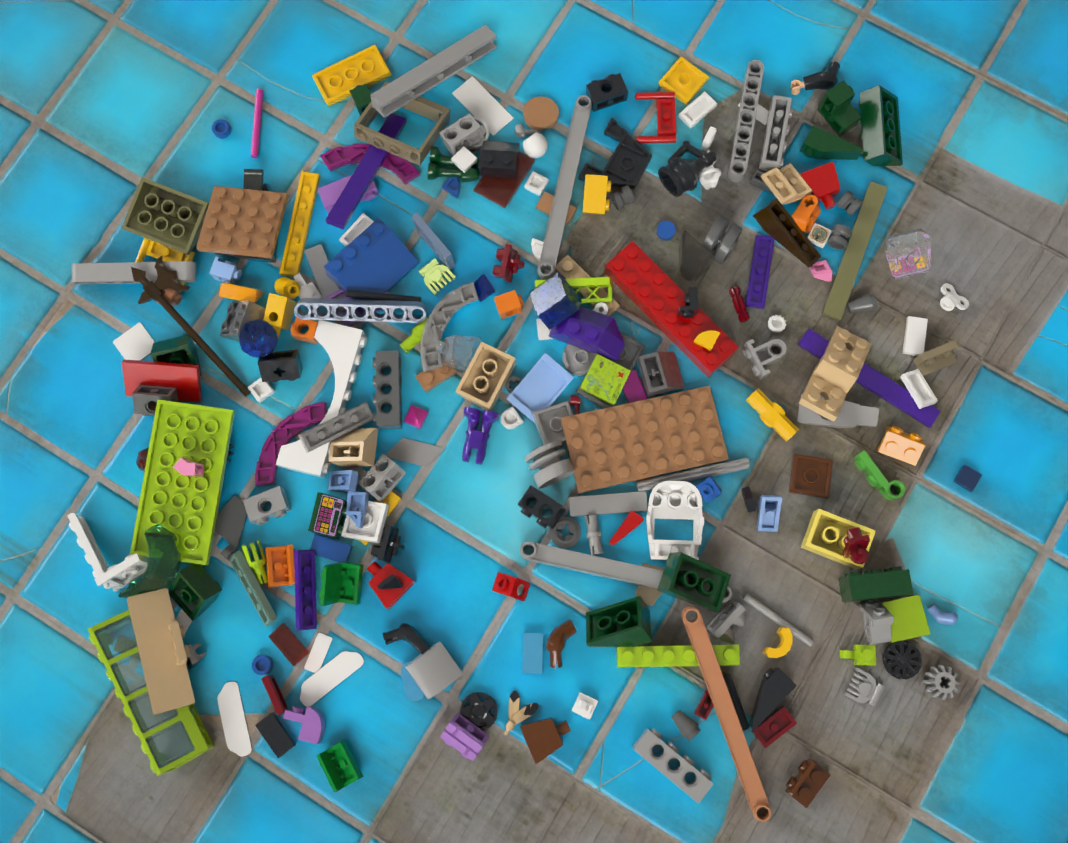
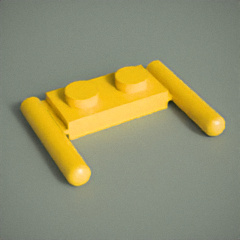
M144 238L135 262H144L146 255L156 259L162 256V260L165 262H192L195 253L190 252L187 255Z

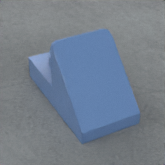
M331 471L328 490L346 493L348 491L358 492V483L360 481L358 471Z
M761 495L757 501L759 508L758 531H778L782 496Z

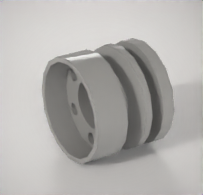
M561 441L541 445L524 457L526 463H532L528 466L529 470H540L533 476L539 489L557 483L575 471L570 459L560 460L566 454L565 449L559 450L563 447Z

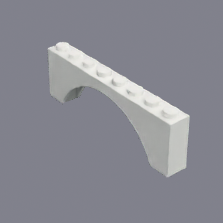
M319 320L314 338L325 348L332 361L335 373V391L330 408L320 424L346 412L345 405L350 400L352 394L350 388L352 383H355L357 372L355 371L357 365H360L362 360V347L365 348L367 343V337L363 330ZM301 440L283 445L280 448L276 465L281 468L324 478L325 474L329 473L331 466L328 460L332 441L306 453Z

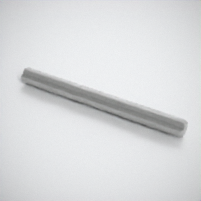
M748 458L638 481L636 486L638 492L653 490L657 484L664 481L689 482L748 469L750 462Z

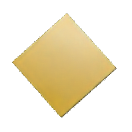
M681 56L661 78L658 85L668 92H675V97L687 105L709 80V76Z

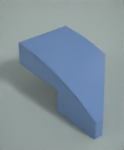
M348 491L345 514L353 520L357 528H363L369 492Z

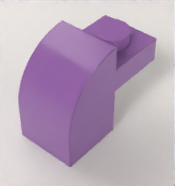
M292 706V709L285 710L284 719L302 723L298 740L314 744L322 743L326 722L319 709L314 706H308L304 713L303 708Z

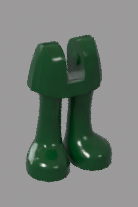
M431 146L428 180H435L438 177H459L462 182L479 180L480 172L476 170L479 165L478 157L477 162L464 173L461 169L439 167L440 165H456L451 161L452 157L442 155L438 147Z

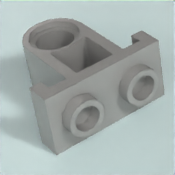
M751 339L743 346V354L752 363V371L760 380L770 374V370H765L764 368L778 362L786 352V344L780 339L771 340L756 348H753L754 340ZM771 348H777L779 350V354H774L771 351Z
M870 599L859 603L860 611L863 612L865 636L869 645L891 642L890 624H894L891 613L879 600Z

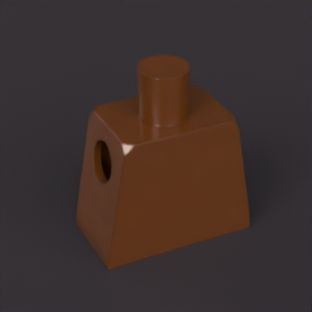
M552 717L520 726L535 764L562 747L563 741L560 736L571 732L566 720L555 725Z

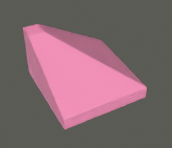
M826 260L816 262L809 268L814 278L828 282L832 281V270Z

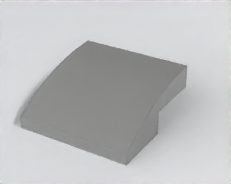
M437 642L424 654H420L405 666L427 699L432 698L463 675L441 642Z

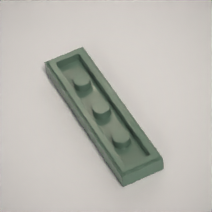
M239 550L232 555L229 561L264 625L268 627L277 620V616L244 555Z

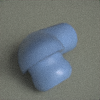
M935 603L927 608L939 624L953 625L958 620L956 612H941Z

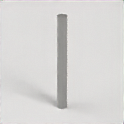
M748 593L745 595L743 600L781 627L790 628L792 635L809 647L813 644L814 640Z

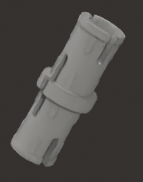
M597 515L585 516L587 525L586 538L589 539L590 554L593 556L603 554L600 539L602 534L599 532Z

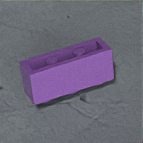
M352 175L317 189L328 214ZM374 181L371 182L360 202L372 200L379 195Z

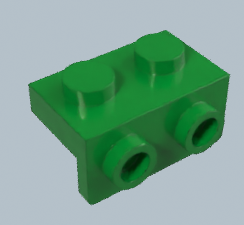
M346 740L317 755L320 766L334 792L363 777Z

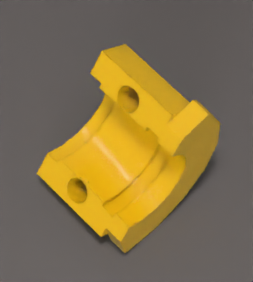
M779 627L776 631L780 637L779 645L776 648L766 647L762 653L769 658L786 656V653L791 650L793 642L790 628Z

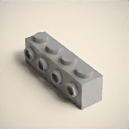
M774 95L772 98L758 170L763 173L776 167L781 169L783 166L784 158H782V152H785L787 141H784L785 135H788L790 129L788 119H791L793 112L791 107L792 98Z

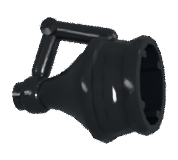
M684 141L683 145L668 159V165L658 170L659 178L671 195L679 197L683 192L696 189L700 173L705 167L708 168L713 165V162L716 161V156L712 151L703 153L701 150L690 145L689 141ZM685 152H689L698 158L688 160L680 157Z

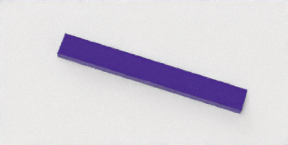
M391 113L386 118L379 133L397 140L407 123V118ZM373 145L369 146L326 218L327 224L344 230L389 152L376 148Z
M808 329L798 346L821 359L830 341ZM863 364L859 377L855 382L926 427L930 428L941 412L932 405L919 409L908 390L867 364Z

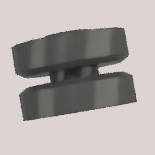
M721 215L707 234L699 252L709 256L717 248L714 254V261L723 264L728 255L734 250L743 228L733 224L726 233L725 230L729 221Z

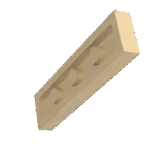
M569 255L565 256L556 265L555 271L564 279L591 278ZM582 288L578 292L584 299L591 294L587 288ZM600 288L595 293L600 298H608V293L603 288ZM614 299L613 302H604L609 307L607 316H611L620 308V305ZM589 303V304H590L593 308H595L596 304H598V303ZM600 307L599 311L603 312L604 308Z

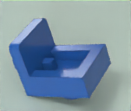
M711 476L696 486L707 503L722 494V490Z

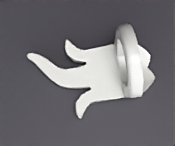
M713 165L702 170L699 175V181L706 190L716 187L721 170L714 168Z

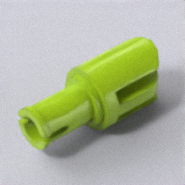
M425 317L424 321L413 327L411 335L399 344L407 354L418 343H421L422 333L428 317Z
M258 540L256 543L260 560L253 542L249 543L253 562L250 560L247 546L242 545L241 547L248 565L253 570L254 576L259 585L268 583V578L264 568L266 557L261 540Z

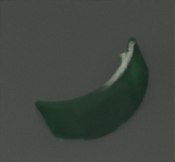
M159 524L145 531L144 535L148 546L146 571L139 582L131 581L129 586L119 593L118 597L128 598L164 588L168 589L172 585L179 572L181 555L177 551L175 544L177 538L173 532Z

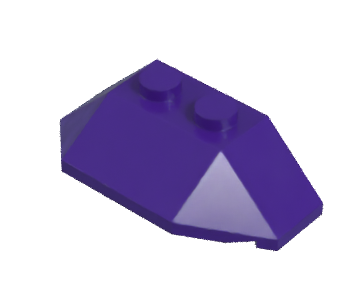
M581 306L557 318L548 335L556 340L617 362L625 347L624 340L613 317Z

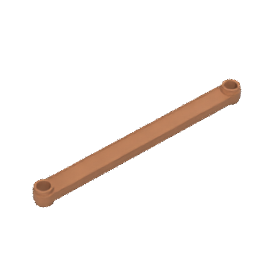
M687 606L682 610V620L751 812L756 820L766 822L771 817V808L703 619L696 607ZM690 610L696 612V617L693 620L686 619V614ZM759 808H766L763 814H757Z

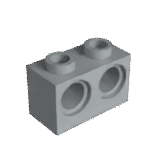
M470 113L439 132L443 144L453 156L462 147L469 149L485 138L481 126Z
M383 454L358 484L382 502L406 472Z

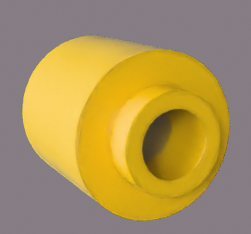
M281 277L275 282L274 287L279 295L293 299L300 293V285L295 280Z

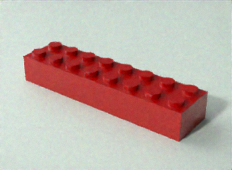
M633 241L605 265L604 273L708 378L736 353L739 347L699 307L697 315H694L692 318H683L677 315L678 307L685 306V293ZM710 330L720 332L711 351L694 343L695 338L702 332Z

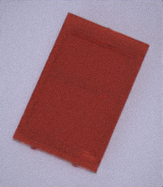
M519 151L517 178L482 176L474 188V192L506 208L531 170L535 160Z

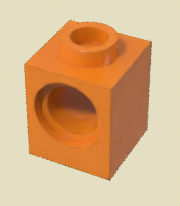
M515 290L494 297L501 320L522 313L521 306L524 303L521 295H517Z
M296 317L295 322L291 324V335L295 340L317 344L314 336L318 322ZM304 327H309V330L306 333H301V330Z

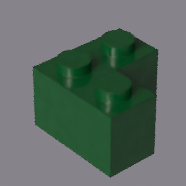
M845 81L828 90L817 109L839 137L856 127L861 119L859 111L850 104L855 96L854 91Z

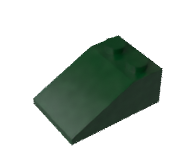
M674 552L669 554L657 590L674 598L719 613L731 574L682 552Z
M641 596L586 613V644L588 647H635L652 642L650 609Z

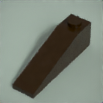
M777 198L764 205L753 215L766 233L808 268L812 267L821 258V255Z

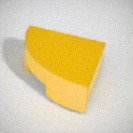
M712 330L702 332L695 338L694 343L711 351L720 332Z

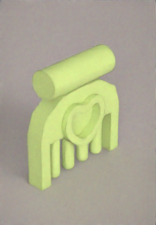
M435 258L418 271L424 277L426 286L434 295L437 292L431 285L438 292L440 289L435 283L441 288H444L441 282L448 285L443 275L449 282L452 281L451 278L453 280L456 279L454 274L443 264L439 265Z

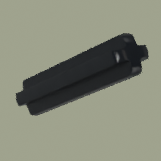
M724 673L722 675L742 730L745 731L749 729V724L731 674Z

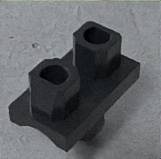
M386 525L381 539H383L381 546L373 545L371 555L377 557L378 560L391 563L392 555L397 556L398 549L405 548V545L400 544L401 536H397L399 529Z

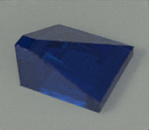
M485 274L481 275L474 282L480 302L496 292Z

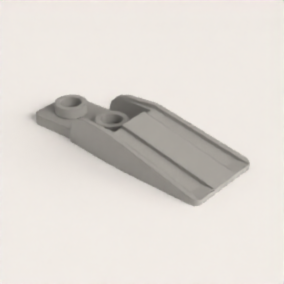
M844 400L838 417L832 422L799 404L797 422L833 428H854L857 425L876 427L879 408L860 406V404Z

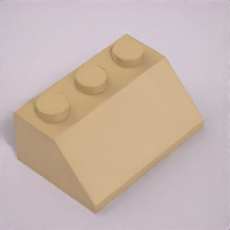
M481 342L455 393L483 410L492 411L506 385V381L516 366V358Z

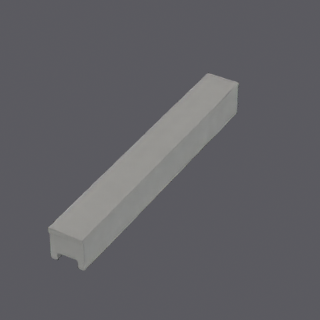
M484 25L372 93V107L383 118L387 117L497 49V46L494 44L497 35L487 25Z

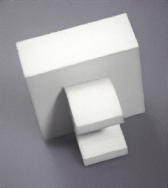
M580 692L571 711L590 720L598 700Z

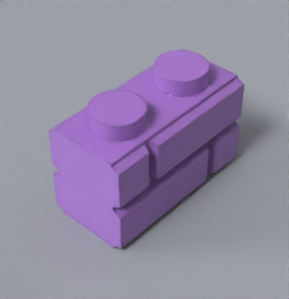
M458 712L440 736L448 746H453L461 752L464 758L474 761L490 737Z

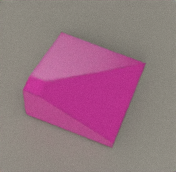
M411 405L403 422L421 429L429 412Z

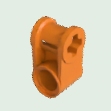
M814 195L805 196L791 216L802 232H810L821 213L817 197Z

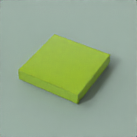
M920 595L882 602L894 620V624H890V643L931 634Z

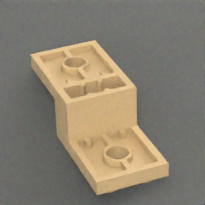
M837 326L824 355L813 370L799 404L834 422L838 417L848 391L859 377L872 344Z

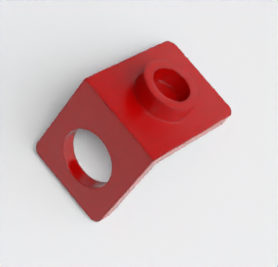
M498 572L492 591L525 601L530 582ZM522 584L524 587L523 592L518 595L517 589Z

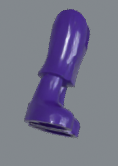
M464 407V415L468 418V430H466L462 460L469 462L471 450L474 448L478 449L476 464L482 465L486 455L491 426L494 422L498 421L500 414L484 410L482 413L481 431H478L477 427L481 410Z

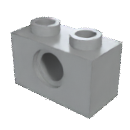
M280 486L243 500L250 522L257 525L269 522L268 519L272 517H283L287 515V511L291 510L285 490ZM271 502V509L265 512V504Z

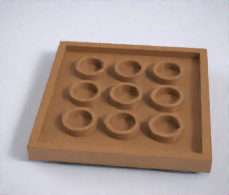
M214 186L197 242V250L201 252L272 259L288 200L287 193Z

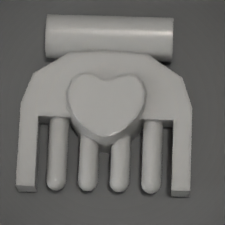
M856 668L855 671L866 676V678L854 673V676L863 680V682L852 678L851 680L857 683V685L849 683V686L856 689L857 692L850 688H847V691L857 697L847 692H844V695L859 703L869 701V705L876 707L885 686L879 683L876 685V680L872 675Z

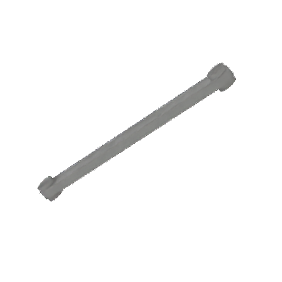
M586 95L579 96L575 102L538 265V276L541 280H551L556 269L591 112L592 102ZM544 269H548L551 272L549 274H543L541 271Z
M525 542L520 547L521 557L528 561L658 589L663 571L534 542ZM526 547H531L534 549V552L531 555H526L523 553V550ZM729 587L726 590L727 597L723 599L722 603L727 602L732 596V591Z

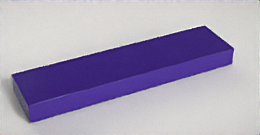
M758 234L755 236L745 302L746 307L765 308L775 240L773 237Z
M294 550L296 630L317 629L315 550Z

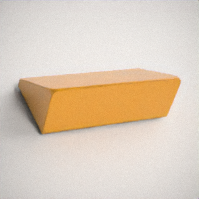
M224 282L221 283L219 292L220 297L238 301H251L253 303H256L263 295L261 290Z

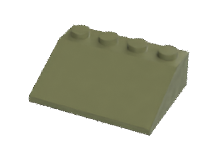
M142 177L121 228L189 255L198 242L209 203Z

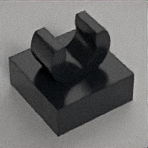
M200 643L195 644L193 647L191 644H188L190 657H187L186 664L189 669L197 666L206 655V652L202 654L196 653V649L201 646Z

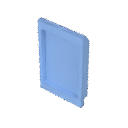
M544 353L506 399L535 423L532 413L550 407L574 377L549 355Z

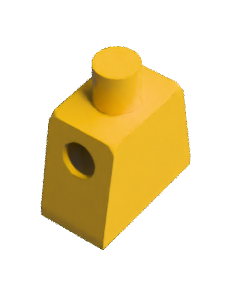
M269 293L263 323L270 326L268 337L279 339L281 329L289 330L297 302L284 296Z

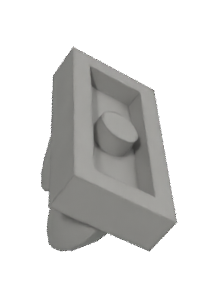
M731 600L706 629L718 639L733 643L734 634L730 626L732 624L736 626L745 625L744 611L746 609L738 602Z

